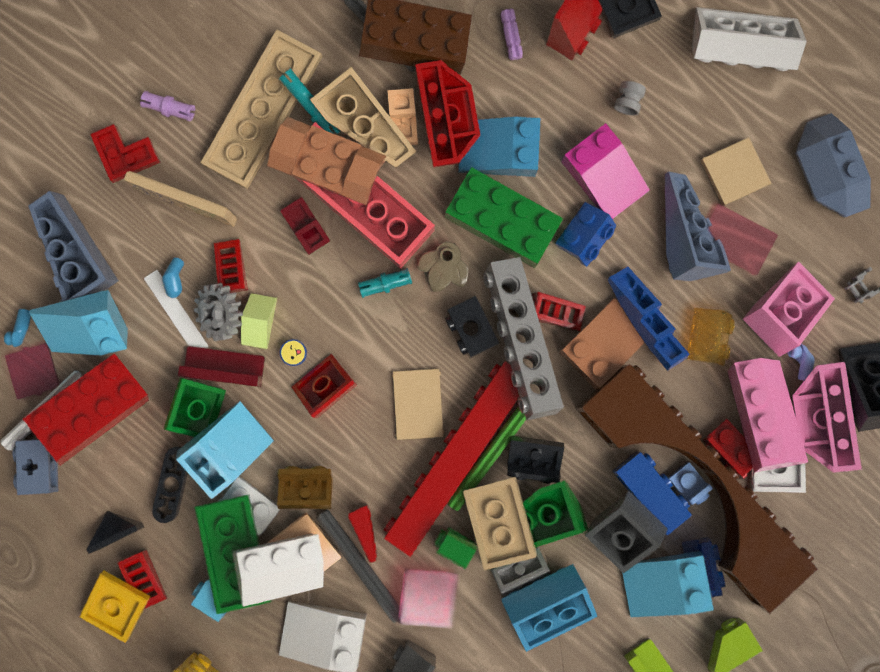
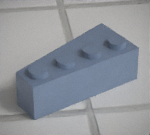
M49 191L29 205L38 236L42 239L46 250L44 252L47 262H50L54 273L53 280L55 286L59 288L62 297L61 302L105 291L119 281L63 194Z

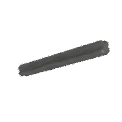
M323 511L317 516V521L393 623L401 620L404 617V611L330 511Z

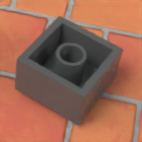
M628 491L593 519L585 536L620 571L625 573L661 546L668 528Z

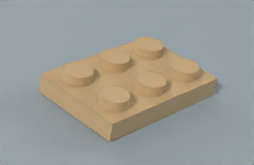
M516 477L463 491L484 570L537 557Z

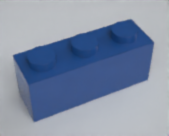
M636 451L612 470V472L627 491H630L668 528L665 534L668 536L692 516L688 511L690 505L682 495L676 496L670 489L673 484L665 474L659 475L653 468L656 465L654 460L647 453L642 454Z

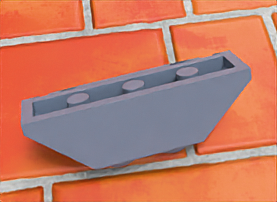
M832 113L808 121L805 124L795 154L814 201L839 213L844 218L869 209L871 178L851 130Z

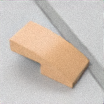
M413 88L387 90L390 118L411 145H418Z

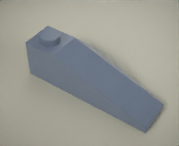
M667 172L665 174L666 257L672 278L674 280L694 281L731 271L724 246L720 239L715 241L709 229L712 223L709 218L705 219L698 208L700 201L687 176Z

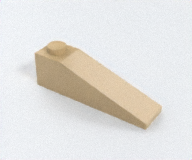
M352 67L310 99L327 122L364 147L386 155L385 161L394 167L399 166L416 152Z

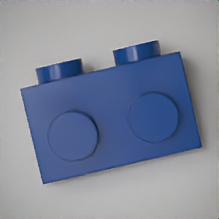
M585 202L555 244L561 250L578 258L582 265L587 267L591 261L597 258L606 240L612 237L616 224L610 214Z

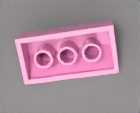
M758 358L734 363L727 372L754 473L808 463L780 360Z

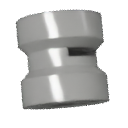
M623 81L619 89L620 98L616 100L614 109L622 114L636 116L640 112L641 105L639 102L644 97L646 88L636 82Z

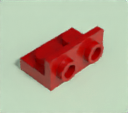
M728 419L723 420L702 440L706 447L710 445L720 455L719 459L725 464L724 467L727 465L731 467L739 476L738 479H745L748 476L747 473L753 469L746 439Z

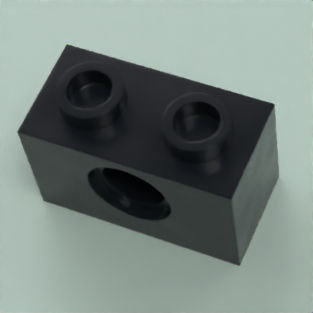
M476 296L447 309L449 316L445 317V320L451 332L456 330L460 338L456 342L462 355L468 354L469 358H472L499 344ZM467 322H473L477 325L478 332L475 335L469 336L464 333L463 325Z

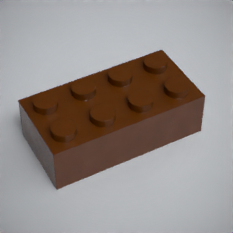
M368 0L359 56L415 67V64L442 60L448 67L461 75L466 61L472 15L401 0Z

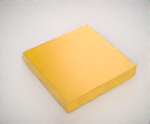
M104 570L100 573L79 617L126 643L150 596Z

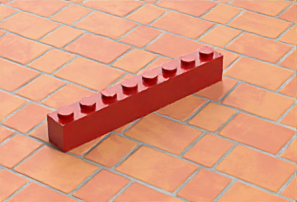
M506 361L501 366L499 364L494 366L488 375L492 379L488 386L484 387L482 385L473 397L477 400L473 408L467 407L458 419L462 422L458 430L452 429L443 441L447 444L443 452L437 451L428 463L433 466L427 475L422 473L413 485L417 488L416 492L412 497L407 495L398 507L402 510L397 519L392 517L383 529L387 532L384 539L409 557L413 555L520 397L517 387L515 388L512 384V367Z

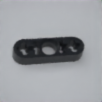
M181 447L170 448L164 457L152 509L153 517L160 523L171 522L179 514L188 472L179 463L176 471L182 470L181 475L176 472L168 473V468H175L176 462L172 460V455H177V451ZM169 477H174L179 482V487L175 492H169L165 488V481ZM162 494L167 497H176V500H169L168 509L172 510V514H168L166 517H163L164 513L160 511V507H164L167 503V498L162 499Z

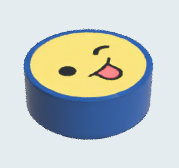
M288 340L282 345L280 356L287 365L298 366L306 360L307 349L298 340Z

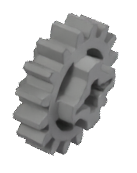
M222 283L205 285L203 290L198 291L200 298H195L194 300L198 304V308H195L194 312L199 315L196 318V322L201 323L200 331H207L206 337H213L214 341L231 339L232 335L238 334L236 327L242 326L241 321L238 320L239 316H243V313L238 311L241 302L235 301L237 294L236 292L230 293V286H223Z

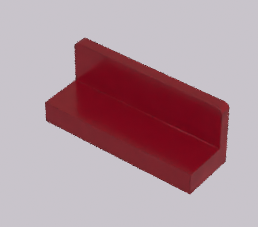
M188 346L185 365L179 366L178 376L261 387L265 357Z

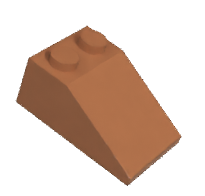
M614 298L559 353L594 389H600L644 344V341L632 325L619 301Z

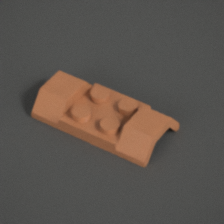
M287 117L281 123L272 143L267 166L367 206L372 186L379 169L385 162L386 155L365 148L361 144L313 125L310 126Z

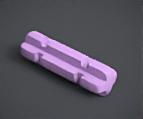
M513 9L503 10L500 16L502 24H504L503 31L506 46L509 47L507 50L510 60H518L522 58L523 52L520 45L517 22H515V12Z

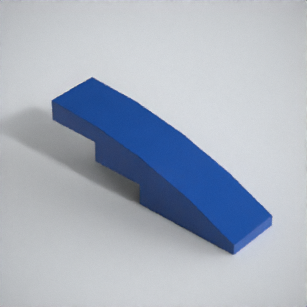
M626 267L608 278L614 294L632 325L665 369L668 371L684 361L689 356V353L672 335L676 330L675 327L659 311L662 305L661 302L629 267Z

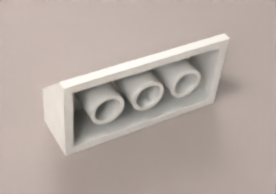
M696 7L692 41L695 59L702 62L721 61L728 65L748 64L754 68H762L763 66L774 67L779 71L798 70L807 42L798 19Z

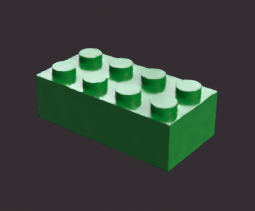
M472 167L445 212V218L515 258L521 257L522 262L533 268H536L563 220L557 214Z

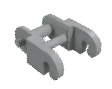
M871 267L853 277V282H847L848 286L844 288L845 290L850 289L855 296L854 303L860 302L861 304L864 302V298L870 299L880 292V287L869 291L862 281L864 279L863 276L873 270ZM859 283L865 291L863 295H860L855 288L856 284Z

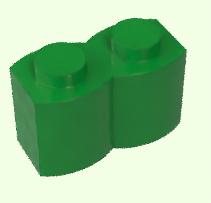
M450 527L446 531L441 529L434 541V546L437 547L436 554L463 570L467 568L478 547L476 542Z

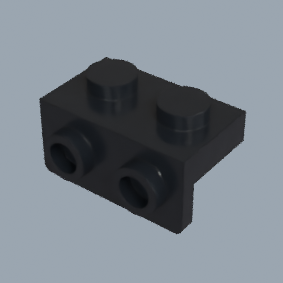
M511 436L507 460V476L516 477L517 480H539L545 484L559 483L565 448L564 443Z

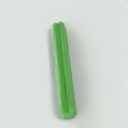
M519 405L447 504L455 511L460 510L466 502L463 491L477 487L511 441V436H514L525 422V414L521 413Z

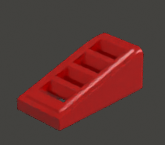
M240 239L214 243L217 282L222 283L223 286H230V293L248 291ZM235 247L234 253H221L222 249ZM236 258V262L223 264L225 259ZM237 268V272L227 274L224 272L225 269ZM238 277V282L226 284V279Z
M541 292L532 293L539 322L580 331L586 306ZM541 302H543V306H542V310H541V314H540V313H539V310H540ZM550 304H554L550 317L548 316ZM562 306L564 307L562 319L560 320L558 319ZM574 309L572 323L568 322L570 311Z
M366 504L351 511L348 514V518L369 563H373L377 560V549L370 507Z
M147 550L118 562L121 573L129 585L145 594L156 591L157 595L149 598L144 609L167 599ZM138 562L141 563L142 567L132 570L131 565ZM145 571L147 576L137 580L135 575ZM148 581L151 582L152 586L143 590L140 589L139 585Z

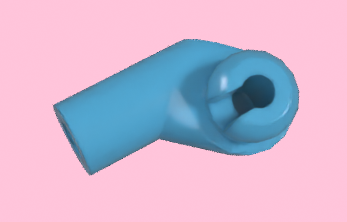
M176 257L171 260L162 277L166 294L170 298H176L182 292L179 273L184 266V262Z
M18 310L13 332L8 331L4 335L6 345L18 347L23 343L31 319L29 310Z

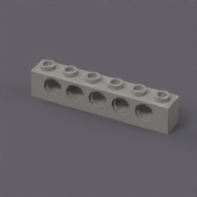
M521 257L490 262L483 276L486 288H490L492 295L490 304L492 311L497 313L499 336L504 338V355L506 361L511 364L513 371L511 372L512 384L515 388L517 387L520 396L518 398L519 409L521 413L525 414L526 421L555 415L564 406ZM502 286H508L512 293L505 292ZM509 310L516 311L519 317L511 316ZM516 334L524 336L526 343L518 341ZM523 359L530 360L533 368L526 367ZM530 384L537 385L540 389V394L534 393L530 388Z

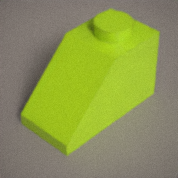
M738 617L737 619L730 618L721 624L722 628L715 633L707 668L709 672H729L763 651L745 621Z

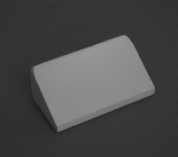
M539 547L536 548V558L491 569L503 598L511 592L531 585L538 579L551 575Z

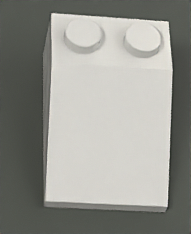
M288 601L279 655L331 671L357 672L367 614Z

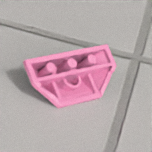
M845 362L817 365L792 395L795 416L805 452L833 473L862 470Z

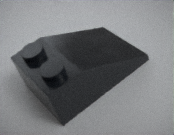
M880 342L840 348L838 353L840 362H845L856 428L858 432L879 429Z

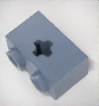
M39 440L15 441L16 447L13 448V460L16 463V473L13 478V484L15 489H17V495L59 492L58 463ZM32 464H37V470L32 469Z

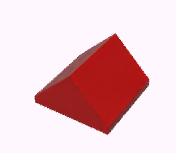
M330 354L291 388L313 418H319L358 384L337 359Z

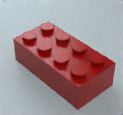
M114 353L28 414L23 420L54 460L61 466L147 403L149 398L145 390Z

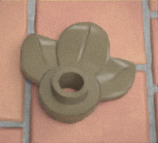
M452 242L441 243L435 251L424 253L419 260L417 269L429 272V285L434 292L441 291L450 282L463 288L468 279V267L460 259L461 251L459 247ZM443 252H452V259H444Z

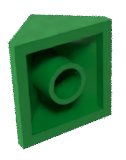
M179 378L164 430L195 437L218 419L226 390L194 380Z

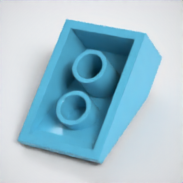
M109 290L30 310L29 314L51 352L102 356L127 349L128 328Z
M700 551L641 560L625 573L622 572L631 617L687 615L714 611L704 558Z

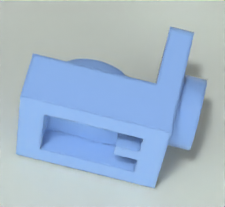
M686 462L668 477L678 493L691 505L703 503L710 496L708 492L713 489L710 484L703 480L690 462Z

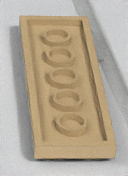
M276 29L203 157L201 164L248 190L270 151L281 123L289 117L297 103V99L278 79L285 75L292 82L285 73L291 68L306 87L323 57L322 53Z

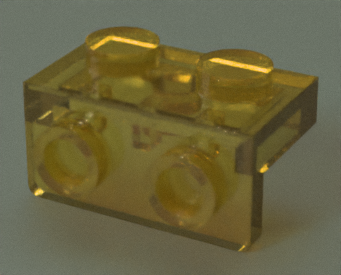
M694 308L687 350L689 356L686 359L724 366L725 360H728L730 356L729 335L733 333L735 326L732 315L722 310Z

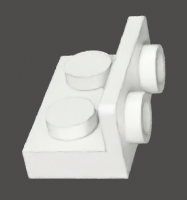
M239 476L219 501L249 494L257 533L260 536L280 509H278L277 503Z

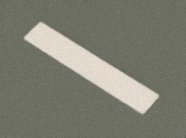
M155 270L145 277L144 280L188 346L207 348V343L177 298L167 296L159 271Z

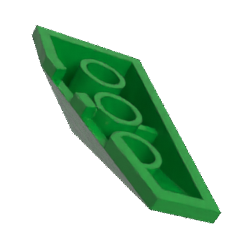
M566 481L540 488L523 501L535 548L581 534L589 529L581 504Z

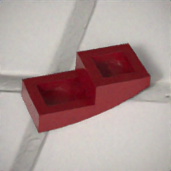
M302 197L280 210L308 255L330 242V239Z

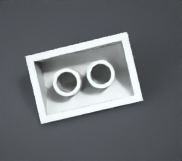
M311 533L232 551L242 606L323 587L324 561L319 534Z

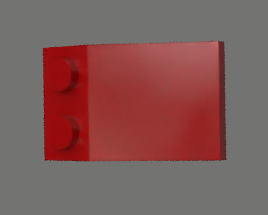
M565 0L554 17L546 45L570 60H573L576 54L582 55L589 43L586 38L590 32L595 34L602 23L599 17L603 9L599 0Z

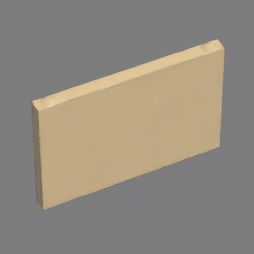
M439 369L393 372L397 440L443 437L440 390L441 372Z

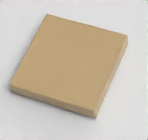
M746 138L700 160L722 206L772 184L750 138Z

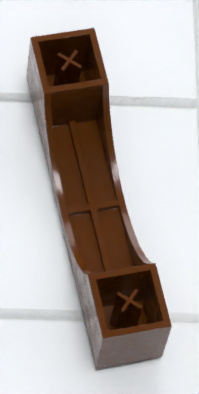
M631 364L622 366L600 389L593 391L575 409L612 448H622L641 443L658 444L686 456L704 472L719 496L725 518V544L718 566L753 605L771 614L818 570L812 563L814 557L805 548H798L793 542L795 540L794 535L787 528H780L774 521L776 516L766 506L762 508L755 501L758 498L757 495L748 486L743 488L737 481L739 478L737 473L728 465L724 467L718 460L720 455L710 445L706 447L699 440L702 437L701 434L692 425L687 427L681 420L683 418L682 413L675 406L671 405L669 407L663 400L664 394L655 385L651 387L644 380L646 375L637 365L633 367Z

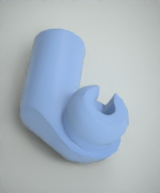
M801 344L787 353L789 357L796 359L800 364L798 379L804 381L813 371L815 359L807 347Z

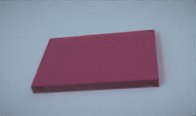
M717 204L709 219L712 223V226L708 227L710 234L715 241L721 240L729 262L757 276L778 235L723 205Z

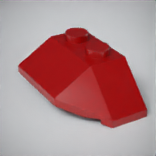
M442 60L415 64L433 168L458 164L480 137L472 85L448 67Z

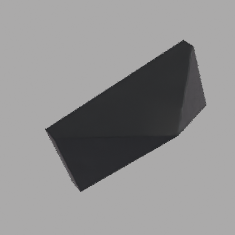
M107 511L86 550L88 554H91L145 527L142 522Z

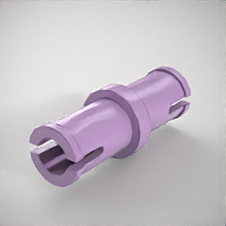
M144 91L141 95V100H145V102H140L141 107L159 111L163 116L169 117L172 115L192 121L195 113L190 112L191 110L195 111L194 105L176 101L172 96L167 95L163 97L148 91Z

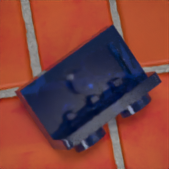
M708 537L683 541L684 553L696 551L702 553L711 597L723 596L721 588L726 587L723 572L717 571L716 561L720 560L717 544L712 545Z

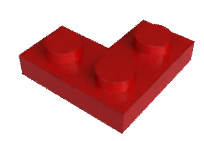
M115 124L90 134L109 180L112 183L124 179L127 171L138 173L161 163L149 137L125 146Z

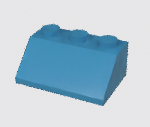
M574 564L560 568L555 573L543 579H538L531 585L511 592L508 596L501 599L526 652L598 617L588 591Z

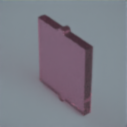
M47 343L32 348L24 347L22 351L5 356L17 400L33 395L41 396L42 392L55 389L60 385Z

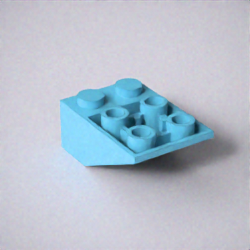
M239 401L177 451L176 460L204 492L213 499L233 483L274 440L243 403Z

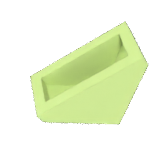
M250 294L243 311V316H241V345L268 349L277 298Z

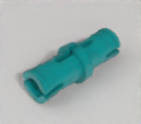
M408 268L387 275L384 272L380 274V277L358 282L362 298L383 291L389 293L390 289L413 284Z

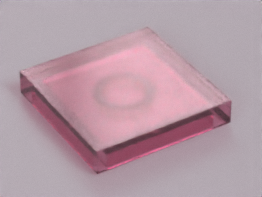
M405 568L398 623L452 628L458 574Z

